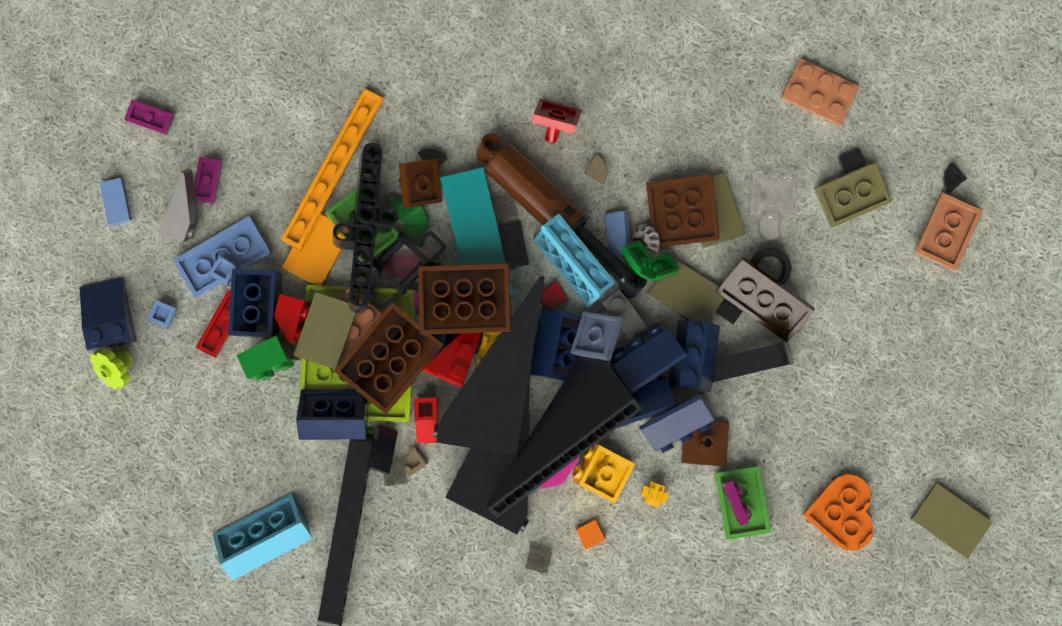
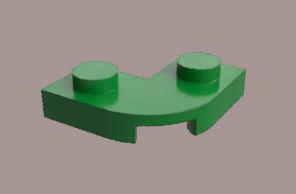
M389 196L386 207L394 208L397 211L398 221L405 223L403 234L413 243L427 231L428 219L424 209L421 206L403 208L401 198ZM424 240L417 244L416 247L423 249Z
M640 240L625 245L620 250L632 269L644 279L659 281L676 275L680 270L668 252L652 258Z

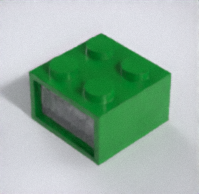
M278 335L236 355L247 379H256V381L271 379L275 376L274 372L289 370L295 366L294 362L299 360L298 357L293 356L295 352L293 345L287 342L285 336Z

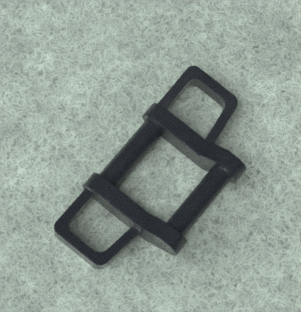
M427 231L413 243L400 232L397 235L398 239L377 259H373V266L381 275L372 285L370 295L383 308H387L391 302L393 303L401 294L404 295L407 292L406 288L418 277V267L433 266V262L447 249L446 244L433 231ZM428 236H432L441 245V249L430 260L416 247L417 244ZM405 244L421 262L399 283L383 265ZM383 278L398 291L386 303L374 292Z

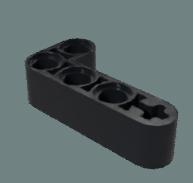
M368 143L364 146L359 158L353 222L355 224L369 225L375 232L389 233L394 229L399 217L394 208L378 205L382 149L376 143ZM370 155H372V163H369ZM364 174H371L373 179L365 177ZM362 194H369L372 199H365ZM360 214H366L370 219L365 220L361 218ZM387 217L392 223H386L382 218Z
M342 222L336 224L333 228L332 240L337 248L354 250L349 308L356 314H362L369 307L375 230L365 224ZM339 233H346L348 237L341 239L337 235ZM367 235L370 237V240L363 241L359 237ZM366 256L369 260L361 262L358 260V257ZM362 276L366 278L367 281L364 283H359L355 279L357 277ZM358 292L362 293L361 304L357 303Z
M789 342L715 359L712 383L794 364Z

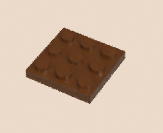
M712 174L646 183L651 227L659 235V248L720 240Z

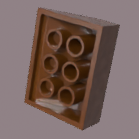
M509 264L418 267L420 335L511 332Z
M391 302L334 372L387 415L423 371V366L429 363L444 345L431 334L420 335L419 324Z

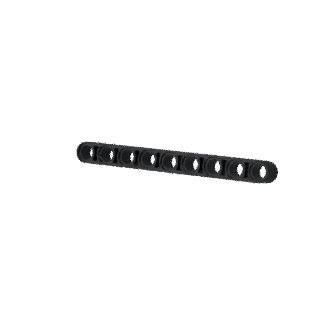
M367 433L366 439H350L317 626H342L369 474L367 466L374 434Z

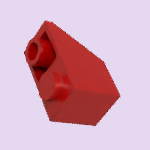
M279 294L274 317L287 342L297 345L311 303Z
M414 398L417 443H436L437 438H433L435 424L439 425L438 398Z

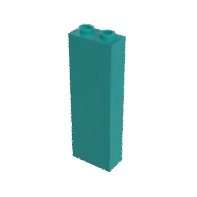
M483 167L440 177L461 265L506 264ZM510 281V298H514V293Z

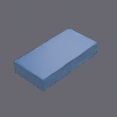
M117 178L99 182L108 225L112 226L132 221L123 179Z
M628 211L605 214L607 248L617 257H621L623 254L620 250L623 246L630 244Z

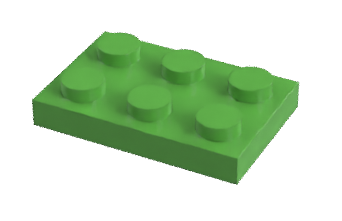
M356 189L325 212V215L334 226L342 222L354 223ZM362 194L365 199H370L367 194ZM360 214L361 218L365 220L370 219L366 214ZM386 217L382 218L384 222L390 223ZM395 228L389 233L375 232L373 259L398 239L397 235L399 233ZM341 233L344 238L348 237L346 233ZM367 235L359 237L363 241L370 240V237ZM359 256L364 262L369 260L366 256Z
M754 466L714 473L726 540L771 533L760 467ZM732 480L733 483H738L742 493L739 496L742 505H747L751 515L747 517L749 520L748 524L738 525L721 484L725 481Z

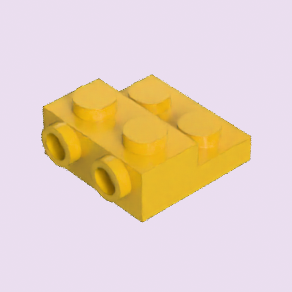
M595 444L583 453L584 460L581 466L577 465L572 473L574 479L572 482L615 504L635 464Z

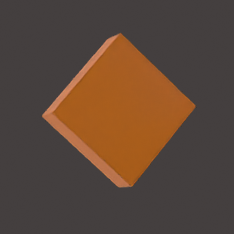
M596 520L576 529L586 550L606 540Z

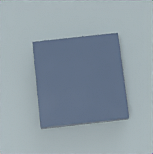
M583 311L570 353L577 356L611 361L623 319L619 316Z

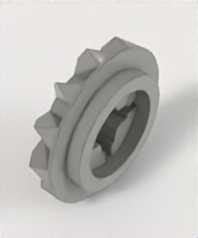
M649 225L634 227L632 233L629 234L630 244L644 238V242L648 245L644 247L653 257L657 253L660 244L657 231Z

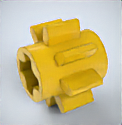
M651 481L649 486L643 485L640 494L645 497L643 503L658 508L661 502L666 504L669 496L668 493L664 492L666 486Z

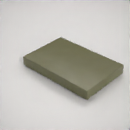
M876 161L814 187L830 228L892 202Z
M724 172L713 176L720 240L701 243L703 248L745 235Z
M673 258L680 268L679 272L676 275L656 281L648 295L687 320L710 322L724 300V297L716 292L718 286Z
M315 292L293 356L336 369L356 313L350 310L349 303Z
M937 483L933 485L910 519L966 559L969 558L992 524V521Z

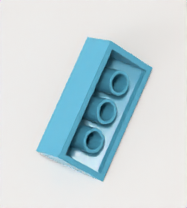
M290 493L214 533L213 538L220 565L231 579L234 580L312 539V535L294 495Z

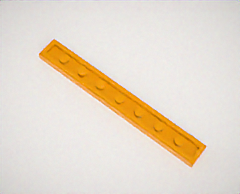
M364 88L284 232L281 241L300 251L302 250L382 105L383 97Z

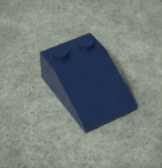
M123 278L79 288L82 331L86 350L95 352L98 349H108L137 342Z

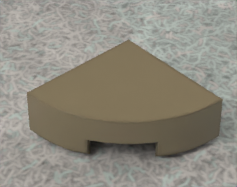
M596 154L585 174L603 185L607 175L606 165L602 158Z
M416 446L411 448L406 457V471L409 477L428 464Z

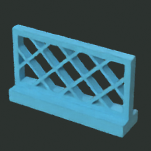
M560 214L540 228L541 231L533 241L589 308L615 284V281Z

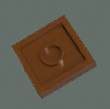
M438 159L399 163V183H401L399 187L402 192L403 208L442 202Z
M716 421L712 423L714 427L703 433L699 430L693 433L694 438L682 443L681 463L726 467L729 422Z

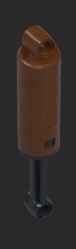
M484 135L476 150V155L481 162L487 163L485 172L542 226L560 214L602 267L619 282V290L626 298L637 297L646 286L647 279L639 276L633 269L630 270L584 226L590 216L512 143L502 147V140L497 135Z

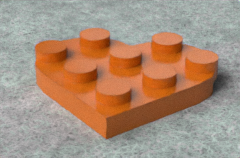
M843 474L837 476L802 514L831 542L843 550H860L869 544L873 537L872 519L866 512L871 504L870 488L863 479L855 475Z

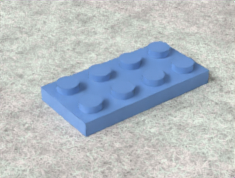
M248 216L180 255L173 261L194 298H198L222 284L221 281L208 274L219 255L239 266V269H248L272 255V252L251 216Z

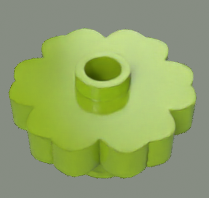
M103 348L91 354L90 361L94 365L93 370L109 387L114 389L123 388L129 383L130 376L127 371L133 360L126 350L120 349L112 352Z

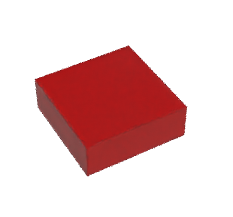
M556 281L543 289L542 301L548 310H553L568 300Z

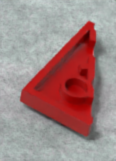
M460 333L443 350L436 354L429 363L425 364L422 370L453 385L462 387L482 333Z

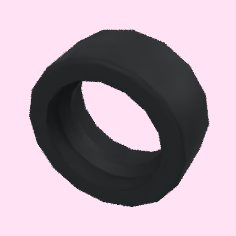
M770 247L754 254L750 262L756 266L764 257L772 256L777 258L783 268L782 275L777 281L782 285L790 278L792 267L790 259L783 251Z

